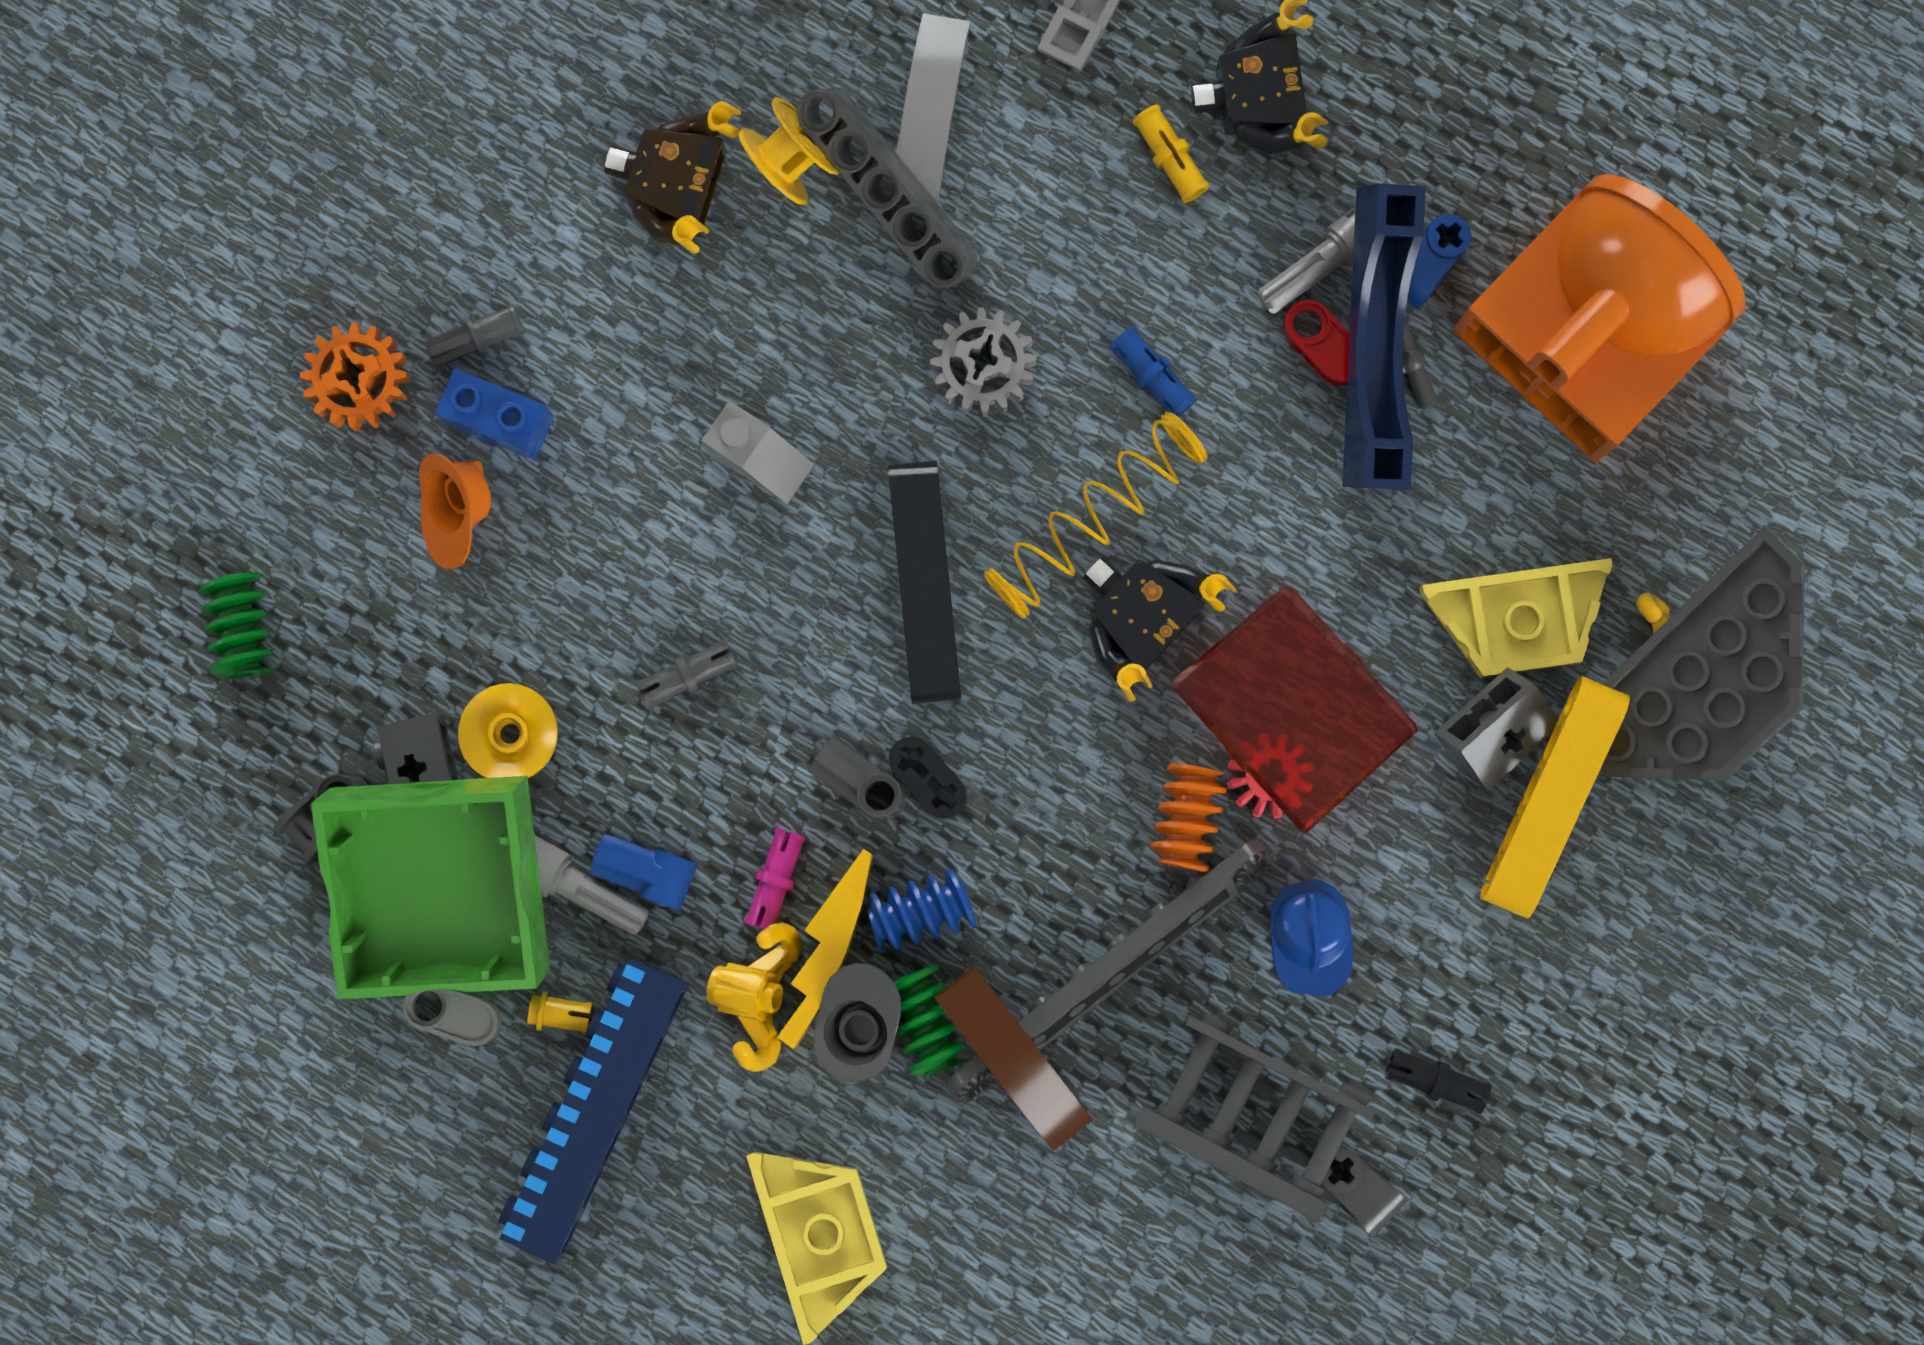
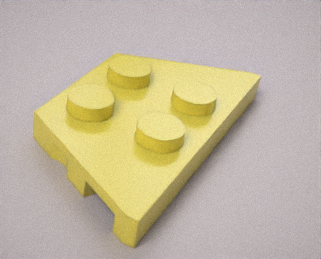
M1608 558L1425 584L1419 587L1422 598L1480 678L1498 676L1507 667L1516 673L1582 663L1589 642L1588 635L1591 625L1596 620L1601 604L1599 600L1606 577L1610 574L1613 565L1612 559Z
M753 1152L746 1155L803 1345L810 1344L867 1286L873 1283L887 1269L885 1256L858 1168Z

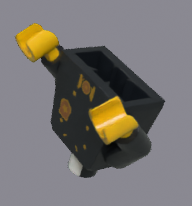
M1284 0L1280 7V13H1274L1253 25L1225 48L1224 54L1220 55L1216 66L1217 81L1191 85L1194 114L1221 111L1224 133L1226 135H1235L1240 143L1267 155L1300 148L1304 142L1317 149L1325 147L1328 139L1321 134L1312 135V132L1317 126L1327 125L1329 122L1317 113H1307L1296 33L1288 34L1289 27L1304 30L1312 26L1313 16L1305 14L1295 20L1294 16L1297 8L1305 5L1308 0Z
M1101 557L1082 578L1103 597L1091 610L1090 617L1093 621L1088 630L1096 661L1119 684L1128 701L1136 700L1130 687L1136 682H1144L1149 689L1152 688V683L1145 671L1203 610L1206 603L1201 599L1204 598L1216 611L1221 612L1226 607L1216 598V595L1224 589L1236 593V588L1224 575H1208L1188 565L1157 559L1147 563L1138 560L1123 576Z

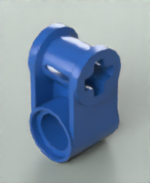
M1441 215L1433 220L1424 230L1407 300L1417 310L1447 277L1446 275L1461 259L1471 243L1472 234L1470 226L1458 215ZM1450 233L1455 238L1452 245L1449 244L1444 249L1439 247L1437 242L1440 237Z

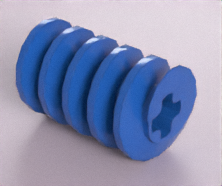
M948 869L945 872L944 886H941L932 874L928 875L924 892L919 889L913 880L908 881L906 897L902 898L894 886L888 887L887 903L884 904L875 892L869 893L867 911L881 956L883 955L884 940H888L896 951L902 950L903 934H907L916 946L920 945L923 928H926L935 940L940 939L941 923L943 922L949 926L954 934L960 932V920L963 916H965L973 928H977L964 880H960L952 869Z

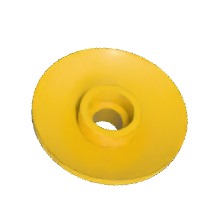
M512 683L494 685L478 693L465 707L458 726V742L464 759L473 770L485 778L526 775L530 778L549 762L558 740L557 720L549 703L536 691L526 686ZM515 725L519 729L520 736L516 742L507 744L502 737L503 731L507 726Z

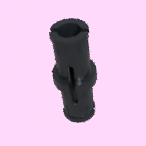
M1395 1048L1393 1050L1390 1060L1409 1070L1405 1071L1388 1064L1385 1071V1079L1426 1092V1098L1437 1102L1439 1098L1474 1110L1475 1113L1482 1114L1487 1103L1483 1099L1467 1093L1473 1092L1489 1098L1492 1087L1491 1083L1482 1082L1452 1071L1448 1063L1438 1061L1437 1064H1433L1402 1052L1400 1049Z

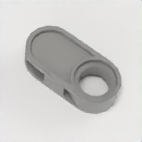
M434 989L405 996L403 999L402 1009L404 1017L412 1026L464 1045L481 1046L488 1044L497 1037L501 1030L502 1017L496 1005L487 999L467 992ZM426 991L436 993L442 1003L440 1014L433 1020L421 1018L415 1008L417 998Z

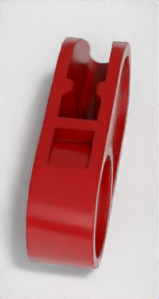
M1303 300L1292 305L1283 323L1284 336L1289 344L1328 384L1338 387L1347 386L1350 333L1325 306L1317 301ZM1301 313L1313 314L1320 322V332L1314 337H1301L1296 333L1293 326L1294 318Z

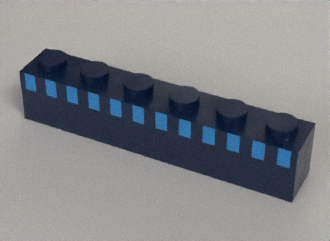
M630 958L626 966L621 963L617 965L607 986V991L613 993L605 1012L599 1009L595 1012L587 1028L585 1037L591 1039L590 1045L583 1058L578 1055L575 1056L565 1075L563 1083L569 1085L570 1088L563 1103L554 1102L544 1120L542 1130L549 1133L540 1151L533 1148L523 1165L520 1176L527 1180L519 1197L514 1195L509 1197L499 1217L498 1223L505 1225L499 1238L500 1240L554 1265L562 1260L690 984L689 982L637 958Z

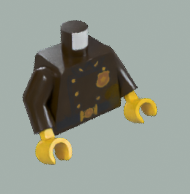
M720 101L715 103L709 112L661 124L656 130H644L637 152L615 146L610 148L605 162V174L628 180L625 196L629 205L632 206L633 216L654 240L682 245L692 254L699 252L700 247L693 243L692 239L694 236L701 238L702 232L706 234L709 232V229L704 225L727 153L723 138L717 136L720 133L729 138H736L738 136L739 129L728 124V121L734 115H741V110L727 102Z

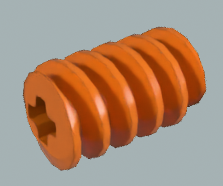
M1170 763L1167 765L1166 770L1179 779V781L1165 783L1162 787L1163 792L1173 797L1174 801L1162 802L1158 806V810L1168 816L1170 820L1154 824V830L1166 837V840L1150 843V850L1162 857L1161 860L1154 862L1196 872H1209L1210 866L1199 860L1198 854L1214 852L1215 847L1204 841L1202 836L1218 832L1219 827L1206 820L1207 815L1222 813L1223 807L1210 799L1211 795L1225 794L1227 792L1226 787L1215 781V776L1224 775V773L1189 764Z

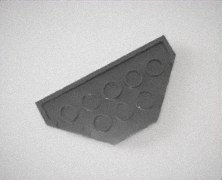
M1764 526L1603 683L1607 687L1629 695L1630 702L1597 777L1728 780L1803 710L1805 563L1768 527ZM1548 736L1545 740L1547 743L1549 741L1550 736Z

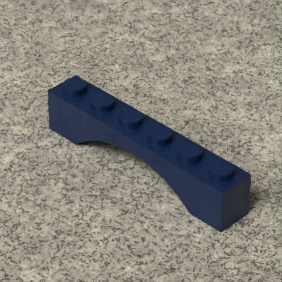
M1378 183L1356 188L1342 487L1411 490L1413 437L1408 421L1404 394L1403 336L1410 282L1424 234L1426 186Z

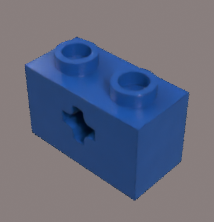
M455 368L435 411V414L446 425L534 461L554 419V415L546 405Z

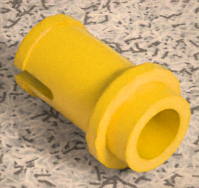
M543 991L542 995L532 994L527 1024L536 1025V1030L542 1031L543 1026L586 1034L590 1024L589 1018H591L593 1002L585 1003L549 997L548 991Z

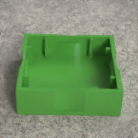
M527 775L329 788L311 803L320 874L324 880L330 904L328 932L338 999L408 996L413 993L434 989H449L462 992L537 989L550 970Z

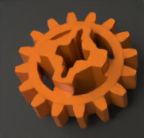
M357 322L351 323L349 334H344L337 326L331 327L333 339L327 342L318 336L315 342L321 350L317 355L313 353H305L304 358L313 366L312 370L300 372V378L312 384L311 387L303 392V395L310 402L318 401L313 411L321 418L330 414L329 422L339 429L346 419L349 427L355 432H360L362 420H367L374 428L380 427L379 414L384 412L392 418L397 415L391 406L394 399L397 401L407 400V396L399 389V384L411 382V376L407 372L399 370L400 367L408 362L407 357L402 352L393 353L398 344L390 336L381 341L382 332L375 326H371L365 335L362 327ZM355 347L369 348L380 355L370 354L364 357L356 352ZM334 359V361H333V363H332V365H331L330 370H329L328 372H326L327 369H328L329 364H330L331 361ZM350 361L362 371L358 375L360 392L349 383L353 379L351 372L353 368ZM385 381V385L381 393L376 398V394L381 382ZM348 397L352 399L356 407H344L334 403L332 399L337 398L339 400Z

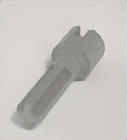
M1356 207L1327 227L1326 241L1259 289V300L1270 313H1277L1342 264L1353 267Z
M535 835L541 894L543 897L547 898L549 895L553 896L555 893H558L630 934H637L642 929L649 914L646 908L571 867L570 854Z

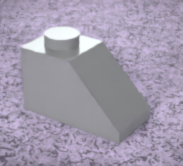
M730 400L701 440L707 452L786 505H788L815 466L813 462L773 429Z

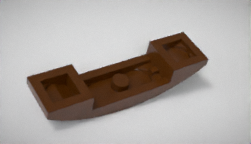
M975 966L934 997L1053 1151L1093 1121Z

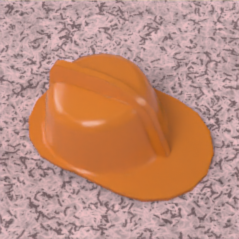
M428 454L422 459L419 468L422 534L434 562L444 569H457L464 564L470 553L472 528L483 520L490 511V489L484 477L483 465L479 460L468 459L451 462L441 454Z

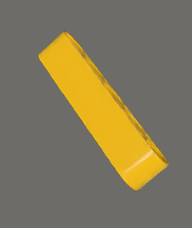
M1580 676L1490 867L1486 880H1489L1490 883L1484 882L1480 899L1529 919L1625 717L1630 702L1629 695L1584 676Z

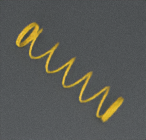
M1165 412L1164 415H1161V420H1156L1152 425V437L1155 446L1170 474L1138 453L1126 450L1120 451L1118 454V468L1121 477L1136 506L1102 483L1096 481H1086L1084 483L1083 496L1085 503L1102 537L1065 513L1051 512L1049 514L1048 522L1052 537L1069 569L1033 545L1024 542H1017L1014 545V557L1017 566L1035 601L1009 584L993 568L988 567V571H984V577L1016 615L1022 619L1030 616V610L1022 599L1035 607L1041 606L1040 599L1018 555L1019 546L1036 552L1069 576H1075V569L1055 532L1052 523L1054 516L1057 515L1069 520L1102 544L1110 545V540L1090 503L1087 494V487L1089 485L1102 488L1139 515H1145L1144 508L1124 472L1121 463L1123 455L1128 454L1140 459L1173 484L1179 485V479L1159 444L1156 435L1158 424L1163 425L1172 440L1193 461L1203 464L1204 460H1207L1208 454L1197 436L1179 417L1171 412Z

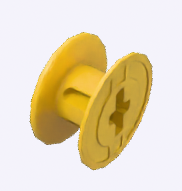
M775 97L771 105L781 127L768 139H765L752 129L741 128L738 133L739 139L749 158L769 182L788 199L797 204L805 205L809 197L804 184L799 178L803 172L815 163L830 174L839 175L840 173L802 128L797 117V109L783 98Z

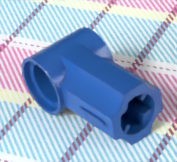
M604 834L597 846L589 874L638 891V896L681 911L698 864L659 849H655L654 852L619 837Z

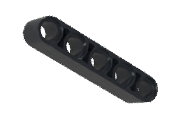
M937 460L888 465L912 704L961 699Z

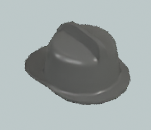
M854 963L840 968L829 978L824 989L814 1032V1049L819 1063L828 1074L841 1081L859 1083L875 1077L885 1068L892 1054L901 1015V997L896 984L884 971L871 964Z

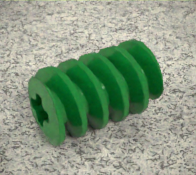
M244 572L228 574L200 586V595L203 598L212 599V601L203 605L202 614L216 619L205 625L204 628L207 636L219 638L207 646V653L209 655L222 658L212 663L209 667L210 673L215 676L227 679H248L275 673V669L262 667L259 662L273 655L272 649L257 647V641L271 635L270 630L257 628L254 622L268 616V611L252 608L253 602L265 597V591L250 589L249 583L263 577L261 573Z
M940 964L893 979L901 997L900 1018H905L906 1022L898 1027L896 1036L912 1038V1041L901 1050L902 1056L918 1057V1061L907 1069L908 1075L927 1076L967 1063L970 1060L955 1059L954 1055L966 1046L965 1041L948 1038V1035L955 1031L957 1027L952 1020L942 1019L946 1012L934 998L947 987L946 982H931L929 979L941 968Z

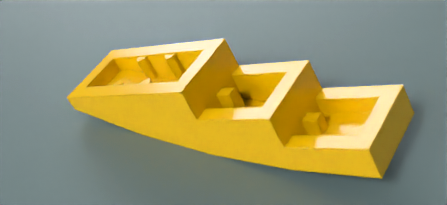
M865 849L862 850L804 930L818 940L820 944L791 982V985L804 993L806 998L777 1038L792 1049L797 1048L818 1015L827 982L832 975L842 968L848 955L864 907L874 858Z

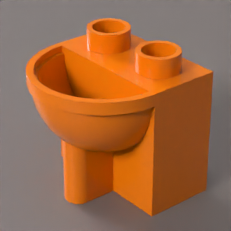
M1603 174L1594 177L1467 309L1452 329V332L1594 463H1597L1624 440L1744 313L1746 300L1740 280L1726 257L1689 217L1647 187L1621 176Z

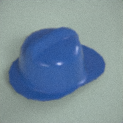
M1312 879L1287 885L1278 892L1271 905L1270 914L1273 962L1277 976L1285 987L1293 993L1330 996L1344 986L1352 971L1353 945L1350 914L1346 901L1335 887L1322 880Z

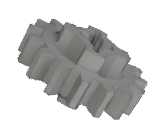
M984 307L979 308L977 319L971 321L964 312L959 313V327L955 328L948 323L943 325V333L947 340L934 339L932 343L933 350L941 354V357L930 359V369L942 371L934 379L935 388L948 386L949 390L945 395V402L951 404L958 398L963 400L962 413L968 414L973 405L980 406L982 417H988L989 405L996 404L1002 413L1007 412V398L1011 396L1014 400L1021 402L1024 399V393L1019 385H1032L1034 381V375L1024 370L1025 368L1036 366V355L1024 353V351L1032 346L1033 340L1031 336L1018 338L1017 335L1021 329V322L1016 320L1009 326H1006L1004 324V311L999 310L992 320L986 318ZM983 332L981 337L970 342L962 340L971 334ZM1002 338L1011 346L1015 354L1016 363L1012 361V358L1004 356L1000 347ZM990 345L992 365H986L984 370L980 371L976 380L974 359H980ZM950 362L954 363V366L963 369L966 375L964 387L954 377ZM1001 382L1005 384L998 390L983 393L984 387L993 383Z

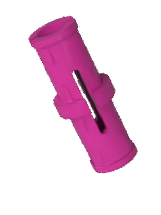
M775 828V835L764 869H758L755 879L760 881L748 917L744 922L762 929L776 924L787 890H793L795 881L791 880L802 844L806 839L804 836L779 828Z

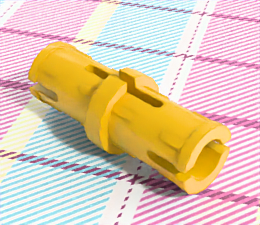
M1158 104L1145 109L1133 119L1134 126L1138 128L1155 155L1152 161L1157 169H1164L1180 194L1183 203L1191 202L1209 189V183L1205 181L1187 153L1190 149L1185 139L1177 137Z

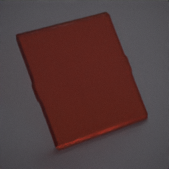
M1284 585L1171 681L1176 693L1226 747L1224 750L1244 772L1247 771L1294 825L1300 831L1306 833L1418 732L1416 723L1364 667L1365 663L1346 643L1344 644L1298 592L1288 585Z

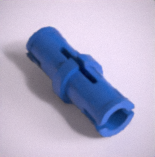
M1133 326L1124 331L1110 345L1109 348L1122 359L1137 377L1136 384L1141 390L1146 388L1167 412L1180 417L1197 401L1195 395L1180 382L1169 368L1171 363L1166 357L1160 358Z

